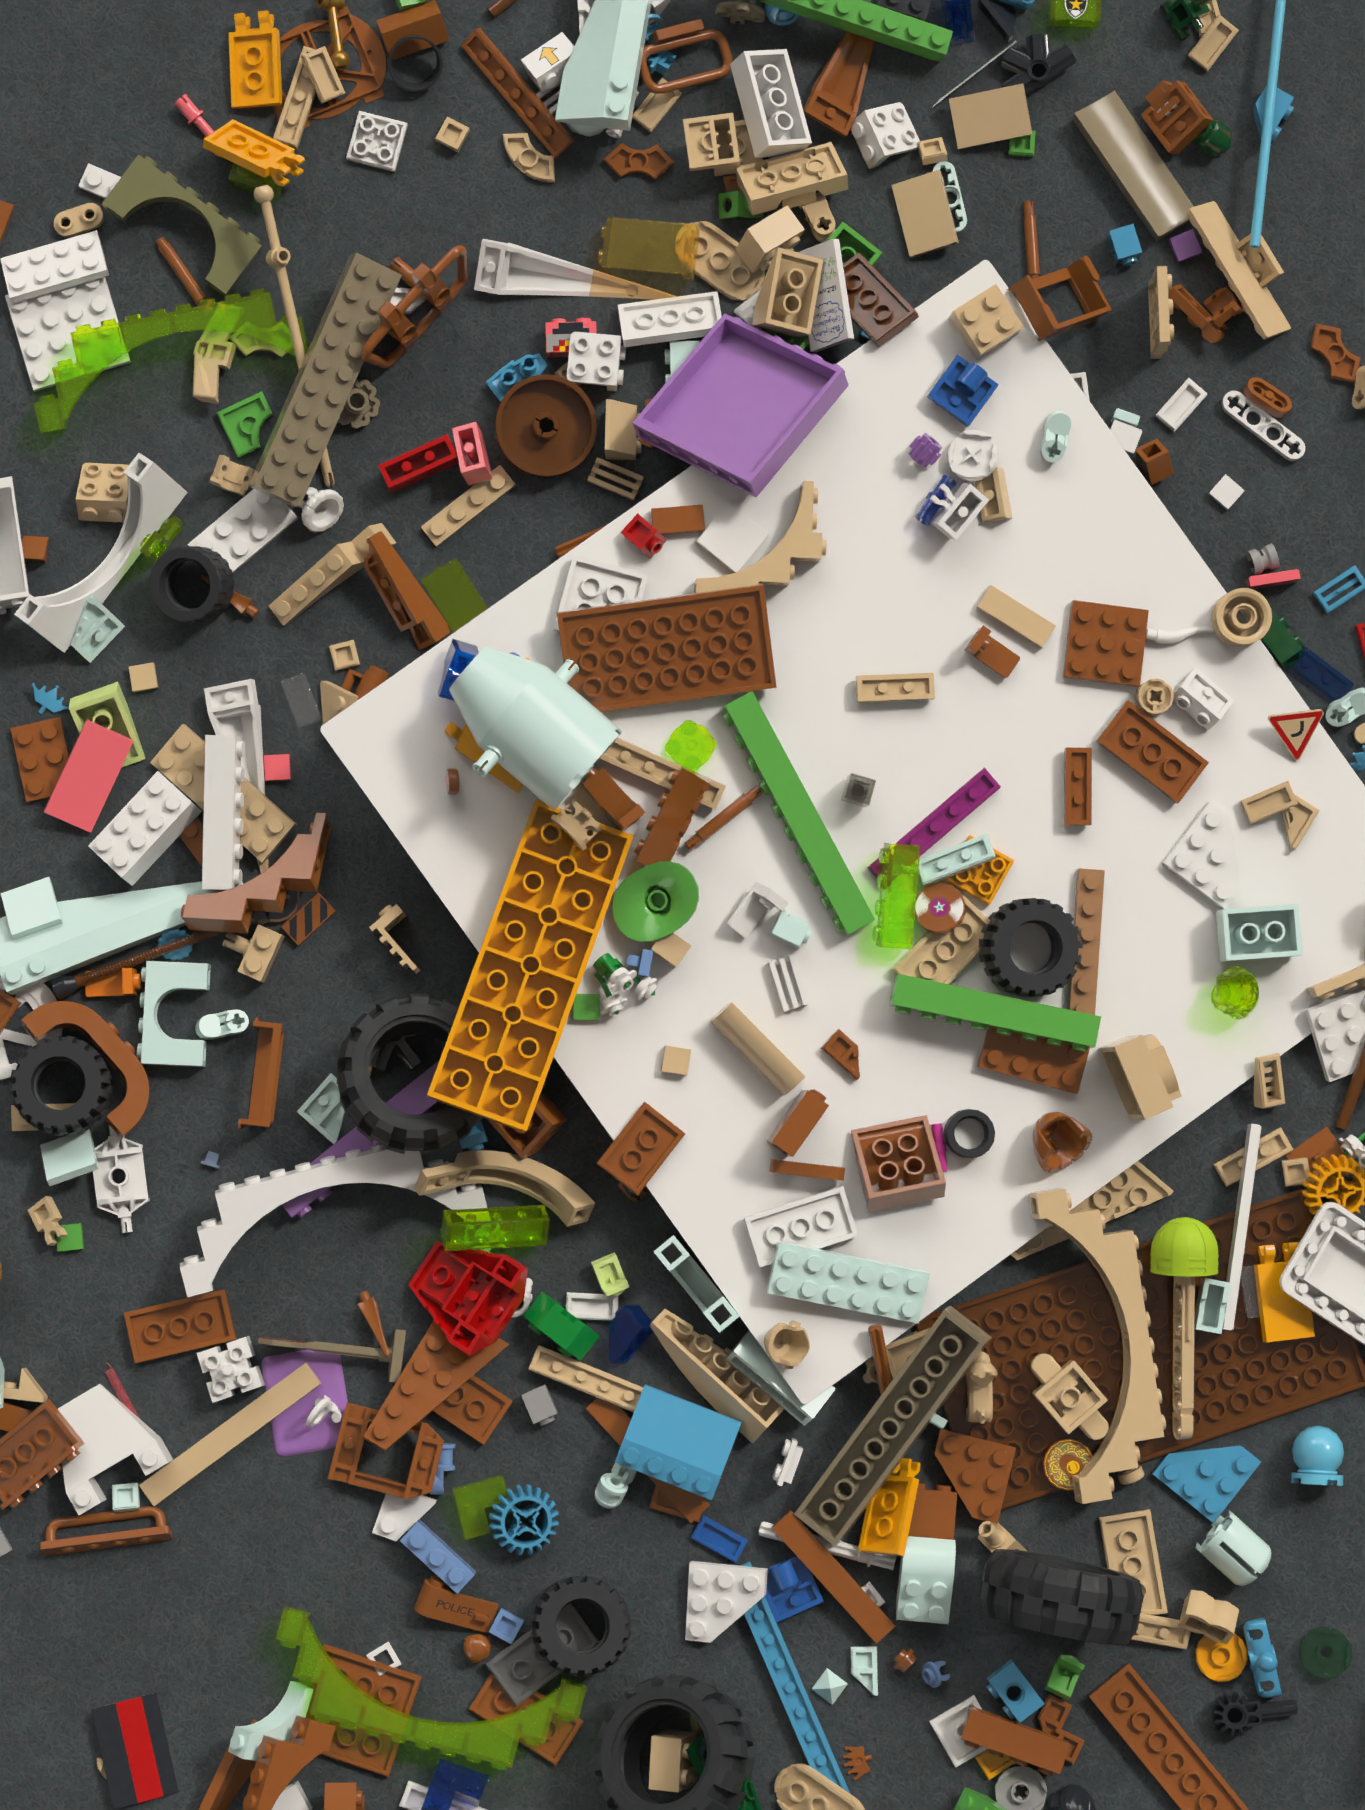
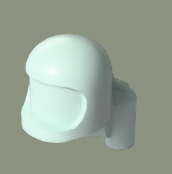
M615 1462L611 1473L602 1475L597 1484L595 1499L598 1504L609 1509L620 1505L628 1490V1484L633 1481L637 1471Z

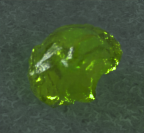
M1240 966L1229 967L1222 974L1218 975L1216 984L1211 992V1002L1214 1007L1224 1014H1228L1233 1019L1248 1017L1255 1009L1259 999L1257 979L1252 973Z

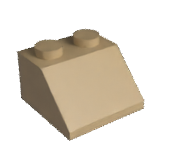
M606 399V459L636 460V453H641V443L638 441L639 438H637V433L632 424L640 414L637 413L636 405Z

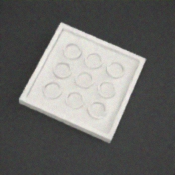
M105 277L13 304L9 294L5 295L34 392L131 362Z

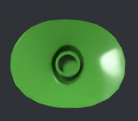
M671 861L652 863L632 873L621 882L613 898L612 910L614 920L619 930L630 939L639 942L661 939L680 929L693 916L699 902V886L694 875L679 863Z

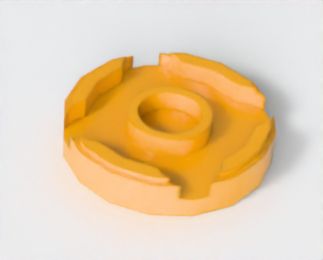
M1235 1633L1227 1644L1215 1642L1204 1635L1198 1642L1195 1651L1196 1663L1200 1671L1208 1678L1218 1682L1230 1681L1238 1677L1248 1660L1247 1648L1243 1640Z

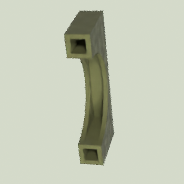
M138 155L102 202L103 207L124 223L139 209L158 202L179 203L196 211L209 225L216 244L215 258L212 268L205 278L206 284L227 298L262 251V246L259 244L261 242L260 239L250 232L246 235L239 229L240 225L232 218H223L218 214L220 210L210 202L203 203L198 199L199 194L187 186L184 189L178 184L179 180L168 171L165 174L157 169L158 164L150 157L142 158Z

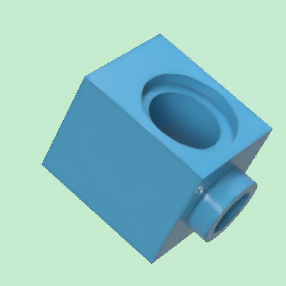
M1134 224L1109 231L1107 239L1111 252L1114 251L1115 253L1113 254L1115 264L1122 263L1126 267L1137 263V259L1142 254V249Z

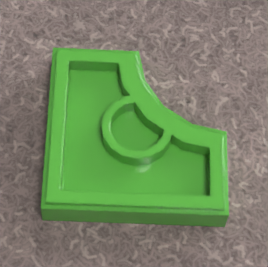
M262 391L217 412L238 459L261 448L259 441L260 429L264 422L273 416Z

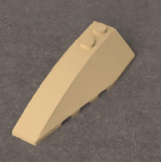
M664 1309L650 1324L667 1353L696 1390L720 1414L741 1421L738 1431L752 1444L784 1410L782 1406L726 1360L731 1350L727 1347L723 1350L712 1343L713 1338L706 1334L700 1335L693 1331L692 1325L667 1309Z

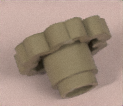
M356 378L337 421L341 426L349 423L353 429L367 426L370 418L377 416L380 401L374 397L376 395V388L368 380L359 382Z

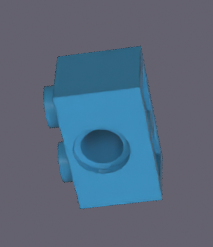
M1011 1659L987 1677L990 1684L986 1687L995 1699L999 1696L1006 1704L1002 1708L1011 1720L1016 1717L1021 1723L1044 1705V1702ZM1011 1686H1018L1020 1688V1694L1015 1699H1010L1006 1695L1007 1689Z

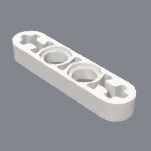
M1230 391L1223 397V410L1285 459L1296 461L1303 456L1305 452L1304 442L1263 409L1248 400L1242 393ZM1228 398H1238L1237 404L1241 408H1244L1245 404L1249 406L1244 411L1242 417L1238 415L1241 411L1236 406L1232 409L1229 408L1230 402L1227 400ZM1248 413H1257L1260 417V422L1257 425L1249 424L1246 419ZM1268 428H1277L1280 432V438L1275 441L1270 440L1266 435ZM1285 435L1289 437L1286 440L1289 445L1292 446L1296 443L1299 446L1297 448L1300 452L1299 454H1289L1290 448L1286 444H1283L1282 448L1278 446Z

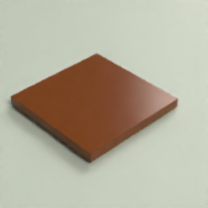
M324 1643L309 1686L314 1690L306 1714V1718L336 1726L329 1752L324 1751L321 1755L389 1777L422 1676ZM375 1668L387 1672L379 1676Z

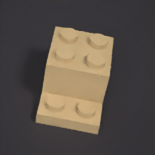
M733 113L683 119L690 171L713 168L714 176L736 174L737 167L763 161V157L755 158L745 120L734 121Z

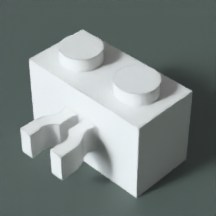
M963 483L953 496L950 489L945 484H941L939 489L944 492V497L949 500L948 502L939 500L935 495L930 497L933 503L943 506L931 524L951 540H957L989 501L970 483Z

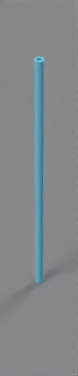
M1276 0L1250 237L1251 248H1260L1286 0Z

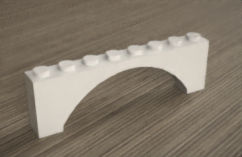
M140 453L136 455L123 472L127 476L128 482L127 511L119 537L107 557L89 576L68 589L39 597H33L29 594L14 614L64 653L71 644L88 595L91 593L103 604L111 591L188 493L159 466Z

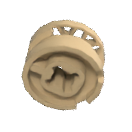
M1155 678L1142 683L1136 689L1134 699L1136 706L1148 716H1157L1170 708L1174 696L1170 685L1162 679Z

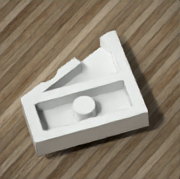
M386 1493L372 1533L397 1541L437 1500L425 1495L407 1500Z

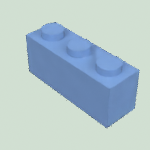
M420 1519L400 1540L457 1594L476 1574V1571Z

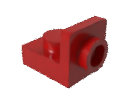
M638 513L620 532L649 559L662 549L663 544L667 540Z

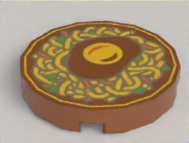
M1071 1438L1060 1439L1051 1444L1045 1453L1042 1462L1044 1474L1049 1482L1057 1488L1067 1491L1074 1490L1072 1475H1078L1092 1459L1093 1454L1079 1440Z

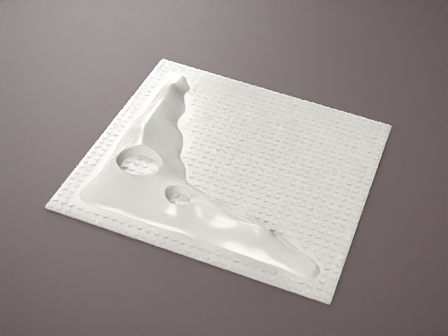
M983 260L916 307L915 310L919 317L879 348L872 340H869L837 363L844 369L849 386L757 498L693 465L323 724L320 728L322 735L479 952L535 799L542 800L525 786L517 794L489 773L486 777L479 776L478 774L482 768L475 773L472 768L474 762L454 749L458 741L446 734L444 730L450 722L463 730L466 722L449 691L452 684L485 646L507 653L515 652L522 658H530L531 661L546 665L554 673L558 671L563 665L560 634L553 631L573 555L648 575L642 600L693 594L696 578H713L733 573L696 542L703 532L663 535L667 540L663 544L662 549L649 559L620 533L637 513L652 525V508L703 504L706 530L730 501L769 533L740 569L743 570L770 553L783 539L792 524L798 507L802 482L814 481V488H818V502L813 504V514H817L816 530L812 529V532L822 533V540H826L827 543L826 555L822 556L819 562L790 561V564L795 565L794 580H790L788 586L764 585L777 688L756 690L753 693L875 920L846 936L843 932L839 933L832 921L835 918L831 909L826 910L820 899V896L823 894L819 886L814 887L808 877V873L811 871L806 863L802 864L795 852L798 850L794 840L791 842L788 840L783 830L786 827L783 819H778L771 808V805L774 803L770 795L765 796L764 793L752 802V805L748 806L704 843L701 842L692 851L684 844V842L696 834L695 831H698L743 793L746 794L755 785L759 786L758 782L762 781L758 773H753L748 766L746 759L749 756L745 749L740 750L734 739V736L737 734L733 726L728 727L722 717V713L725 712L723 710L725 705L749 692L601 712L622 730L618 738L681 766H685L726 785L716 810L700 803L697 811L691 818L688 829L684 836L681 837L680 844L671 862L679 863L686 867L694 875L699 886V902L695 913L685 925L673 932L691 945L690 949L676 968L653 953L649 977L657 979L655 985L658 988L655 991V995L649 999L646 997L642 1000L638 998L639 995L634 992L638 986L635 982L629 990L625 992L618 990L613 993L610 990L612 986L610 980L608 981L605 978L611 994L620 993L622 999L627 998L628 1001L624 1003V1010L619 1012L618 1015L610 1016L609 1013L602 1015L601 1011L604 1008L601 1001L607 997L600 982L594 976L597 972L593 967L595 961L602 955L609 953L614 959L617 958L629 971L635 970L637 973L638 967L626 965L627 955L640 956L642 949L650 950L652 947L649 941L639 942L630 939L619 930L613 917L612 906L615 892L621 882L632 873L645 867V865L636 861L638 854L634 853V850L640 838L646 839L649 831L645 828L652 815L657 817L661 809L657 804L663 792L669 794L670 789L600 758L593 764L594 766L590 771L593 768H596L597 771L604 768L616 784L635 803L639 804L645 813L639 820L623 831L634 835L577 991V994H600L599 1021L573 1020L572 1005L554 1054L555 1060L613 1141L644 1101L686 1133L646 1184V1187L766 1354L763 1343L764 1337L773 1326L778 1323L789 1324L791 1321L801 1323L800 1327L806 1330L810 1341V1349L798 1366H794L793 1369L782 1368L781 1363L771 1361L803 1404L812 1401L873 1356L868 1331L869 1326L877 1324L882 1326L886 1346L916 1323L767 1293L772 1264L763 1267L758 1266L743 1217L843 1186L859 1236L820 1249L928 1271L930 1276L920 1321L1051 1225L1043 1219H1033L1029 1193L1064 1188L1071 1197L1072 1207L1069 1208L1070 1211L1254 1076L1256 1057L1280 1053L1281 1056L1311 1034L1305 1009L1361 988L1357 980L1358 985L1346 990L1343 987H1339L1334 990L1335 995L1320 1000L1319 996L1311 997L1307 989L1310 986L1365 963V786L1320 723L1301 758L1295 760L1268 721V716L1310 709L1261 640L1249 646L1234 647L1221 641L1215 632L1197 633L1182 641L1169 644L1145 639L1140 685L1150 679L1158 678L1170 685L1174 693L1196 667L1234 700L1223 717L1209 730L1199 725L1195 719L1179 708L1175 702H1172L1167 711L1157 716H1150L1209 762L1178 804L1096 742L1125 701L1129 700L1136 706L1134 696L1138 687L1063 677L1071 601L1078 600L1149 610L1147 629L1175 632L1190 627L1213 628L1211 623L1213 607L1227 593L1047 341L1042 340L1038 342L1039 336L1032 327L1022 306L1012 292L1007 290V285L988 260ZM997 284L1024 328L1017 335L976 360L949 316L955 309ZM957 354L967 362L979 365L987 372L989 378L999 384L969 427L927 398ZM1062 410L1067 413L1072 423L1067 447L1062 459L1057 462H1049L1044 459L1040 452L1044 426L1050 413ZM967 430L986 432L995 441L999 450V461L996 467L1004 469L1012 518L982 523L979 512L957 540H951L931 524L943 506L933 503L930 497L935 495L939 500L949 501L944 497V492L939 489L941 484H945L950 489L952 496L963 483H970L976 488L975 481L969 482L960 479L953 473L948 463L947 451L954 438L962 435L961 433ZM924 433L932 436L942 446L939 452L941 456L933 465L929 464L926 468L915 462L908 454L912 449L909 445L918 435L922 437ZM990 585L1056 625L1043 648L1038 647L976 608ZM1238 611L1236 614L1238 622L1245 624L1247 622L1246 619ZM983 625L991 630L989 636L1020 656L1019 662L1008 678L1002 677L964 650L977 630ZM934 673L935 699L857 703L856 676ZM1066 747L1092 748V825L1090 826L1064 825V748ZM984 767L1001 788L917 860L963 843L969 835L975 838L987 833L995 850L1015 860L993 901L988 906L956 888L987 919L993 912L999 911V907L1003 904L1027 898L1050 900V903L1063 907L1064 913H1070L1074 918L1077 869L1105 870L1095 1015L1101 1016L1096 1047L1089 1050L1078 1094L977 1067L987 1028L986 1031L971 1028V1023L961 1021V1025L949 1024L945 1022L946 1018L936 1016L935 1020L920 1017V1012L911 1011L910 1015L895 1012V1007L889 1006L895 975H897L892 968L927 932L918 923L914 914V902L924 886L922 885L915 861L885 887L880 884L867 867ZM456 768L459 773V792L457 795H447L446 770ZM584 778L558 806V808L564 809L574 799L583 808H586L597 822L615 828L581 786L585 782ZM1289 781L1295 795L1320 811L1296 850L1293 851L1289 847L1281 812L1250 824L1241 800ZM1207 802H1211L1230 817L1241 889L1226 909L1299 904L1303 955L1220 962L1216 910H1221V908L1162 864ZM941 880V881H939V882H936V883H946V884H949V883H947V882L944 881V880ZM758 882L771 888L788 902L785 907L787 915L792 914L807 921L805 925L809 926L808 929L812 930L807 943H801L800 947H795L769 935L780 912L775 907L772 910L767 909L747 938L742 937L729 927L727 923L753 885ZM1026 923L1019 926L1014 931L1010 940L1011 958L1015 965L1023 971L1035 972L1042 969L1048 962L1051 954V941L1045 929L1035 923ZM982 950L950 983V985L1068 1009L1070 977L1067 979V985L1063 988H1057L1056 992L1050 995L1024 997L1005 992L1004 988L997 987L992 982L993 978L986 975L984 968H986L985 962H981L979 954H983ZM794 954L809 1004L783 1012L768 962ZM788 961L785 962L797 1002L801 1001ZM780 964L775 965L787 1005H790L792 1002ZM732 1002L805 1075V1078L788 1094L782 1095L710 1022L728 1003ZM837 1029H840L858 1045L860 1072L858 1080L854 1079L821 1049ZM1153 1034L1165 1048L1176 1075L1182 1097L1171 1101L1173 1108L1145 1120L1129 1119L1100 1047L1126 1036ZM665 1045L691 1049L687 1075L661 1071ZM1271 1062L1263 1063L1264 1068ZM815 1089L826 1097L824 1102L829 1107L794 1157H789L768 1143L767 1140L801 1091ZM965 1109L979 1110L986 1114L993 1122L995 1129L994 1143L990 1150L980 1157H960L953 1153L946 1145L947 1172L943 1171L946 1181L945 1197L868 1212L851 1130L927 1115L931 1132V1124L942 1123L944 1138V1129L948 1119L957 1111ZM1050 1112L1064 1113L1076 1119L1087 1127L1093 1136L1089 1148L1083 1150L1084 1154L1077 1161H1072L1071 1165L1066 1168L1063 1167L1062 1170L1058 1169L1056 1172H1045L1040 1167L1033 1148L1034 1126L1042 1115ZM972 1118L960 1121L954 1133L957 1143L966 1149L978 1147L982 1143L985 1134L981 1123ZM770 1160L845 1168L844 1181L769 1172Z

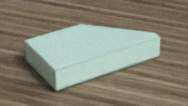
M877 1646L851 1647V1674L874 1696H878Z

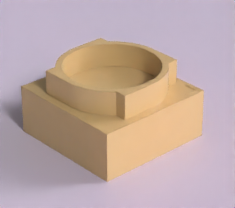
M1153 1034L1126 1036L1100 1047L1129 1119L1145 1120L1173 1108L1171 1101L1182 1097L1176 1075L1165 1048Z

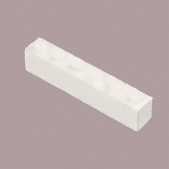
M205 735L202 889L229 890L242 883L243 876L242 870L239 869V859H242L243 856L240 834L243 833L244 823L243 819L240 818V808L244 806L241 782H244L245 771L244 767H241V757L245 755V743L242 741L241 736Z

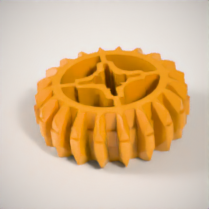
M1330 1154L1329 1161L1326 1158H1321V1165L1312 1164L1315 1170L1312 1173L1306 1172V1175L1310 1178L1309 1180L1302 1181L1303 1185L1307 1188L1301 1191L1302 1195L1306 1197L1304 1203L1309 1207V1211L1316 1215L1319 1208L1323 1205L1321 1197H1326L1331 1202L1339 1204L1351 1213L1361 1214L1358 1208L1360 1205L1365 1206L1364 1168L1354 1158L1349 1157L1347 1159L1345 1155L1341 1154L1339 1157ZM1341 1171L1349 1172L1352 1181L1344 1179L1341 1176Z

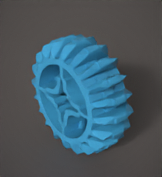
M526 1484L523 1492L521 1486L516 1485V1493H513L508 1488L506 1489L508 1497L504 1498L502 1495H498V1499L502 1503L500 1505L492 1504L497 1513H490L489 1517L496 1521L489 1524L491 1530H496L492 1534L493 1538L500 1539L498 1544L501 1547L507 1545L508 1552L512 1553L516 1548V1553L522 1555L525 1548L526 1552L532 1555V1547L535 1546L538 1551H541L542 1546L540 1543L542 1541L547 1545L550 1544V1540L547 1538L548 1534L551 1536L556 1535L551 1526L556 1527L559 1525V1522L552 1518L557 1517L559 1512L552 1509L556 1504L553 1500L548 1501L550 1495L547 1492L541 1494L539 1487L532 1491V1486ZM523 1500L534 1501L532 1505L528 1504L525 1508H518L514 1505ZM542 1508L543 1523L539 1529L535 1521L536 1517L540 1514L538 1511ZM510 1511L513 1519L509 1525V1530L506 1532L505 1517L507 1512ZM518 1512L521 1516L527 1517L532 1527L519 1520L520 1517L516 1513ZM525 1531H529L534 1534L533 1536L526 1539L514 1538L516 1535L519 1536L521 1533Z

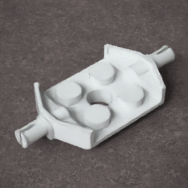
M109 1126L110 1136H108L105 1142L95 1148L99 1168L93 1171L97 1208L118 1215V1218L121 1219L122 1233L133 1232L131 1223L132 1213L150 1201L147 1191L142 1151L143 1145L126 1138L121 1139ZM116 1169H122L126 1174L125 1180L120 1184L115 1183L112 1179V1174Z

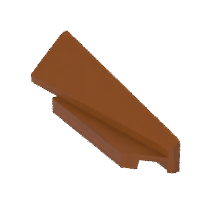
M379 531L369 537L366 541L369 544L368 555L364 557L363 566L400 631L402 632L410 628L419 650L436 643L449 634L450 629L447 622L383 532Z
M253 1719L251 1724L258 1722V1720ZM228 1746L199 1810H227L250 1776L256 1761L242 1759L228 1752Z

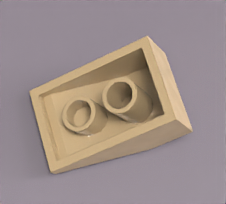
M777 247L756 300L752 326L793 337L811 335L823 259Z

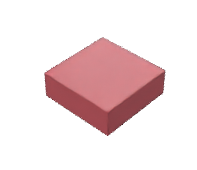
M289 754L264 755L265 781L291 780Z

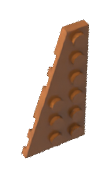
M433 1321L364 1434L363 1439L386 1451L510 1344L498 1338L493 1344L469 1356L449 1343L441 1328Z

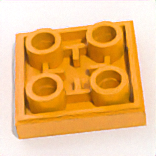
M969 835L966 841L973 839L974 837ZM993 848L997 859L946 878L944 881L989 906L1015 860Z

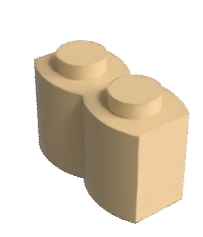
M1191 1590L1184 1600L1179 1624L1191 1632L1204 1634L1215 1642L1227 1644L1234 1635L1239 1609L1227 1601L1215 1600L1203 1591Z

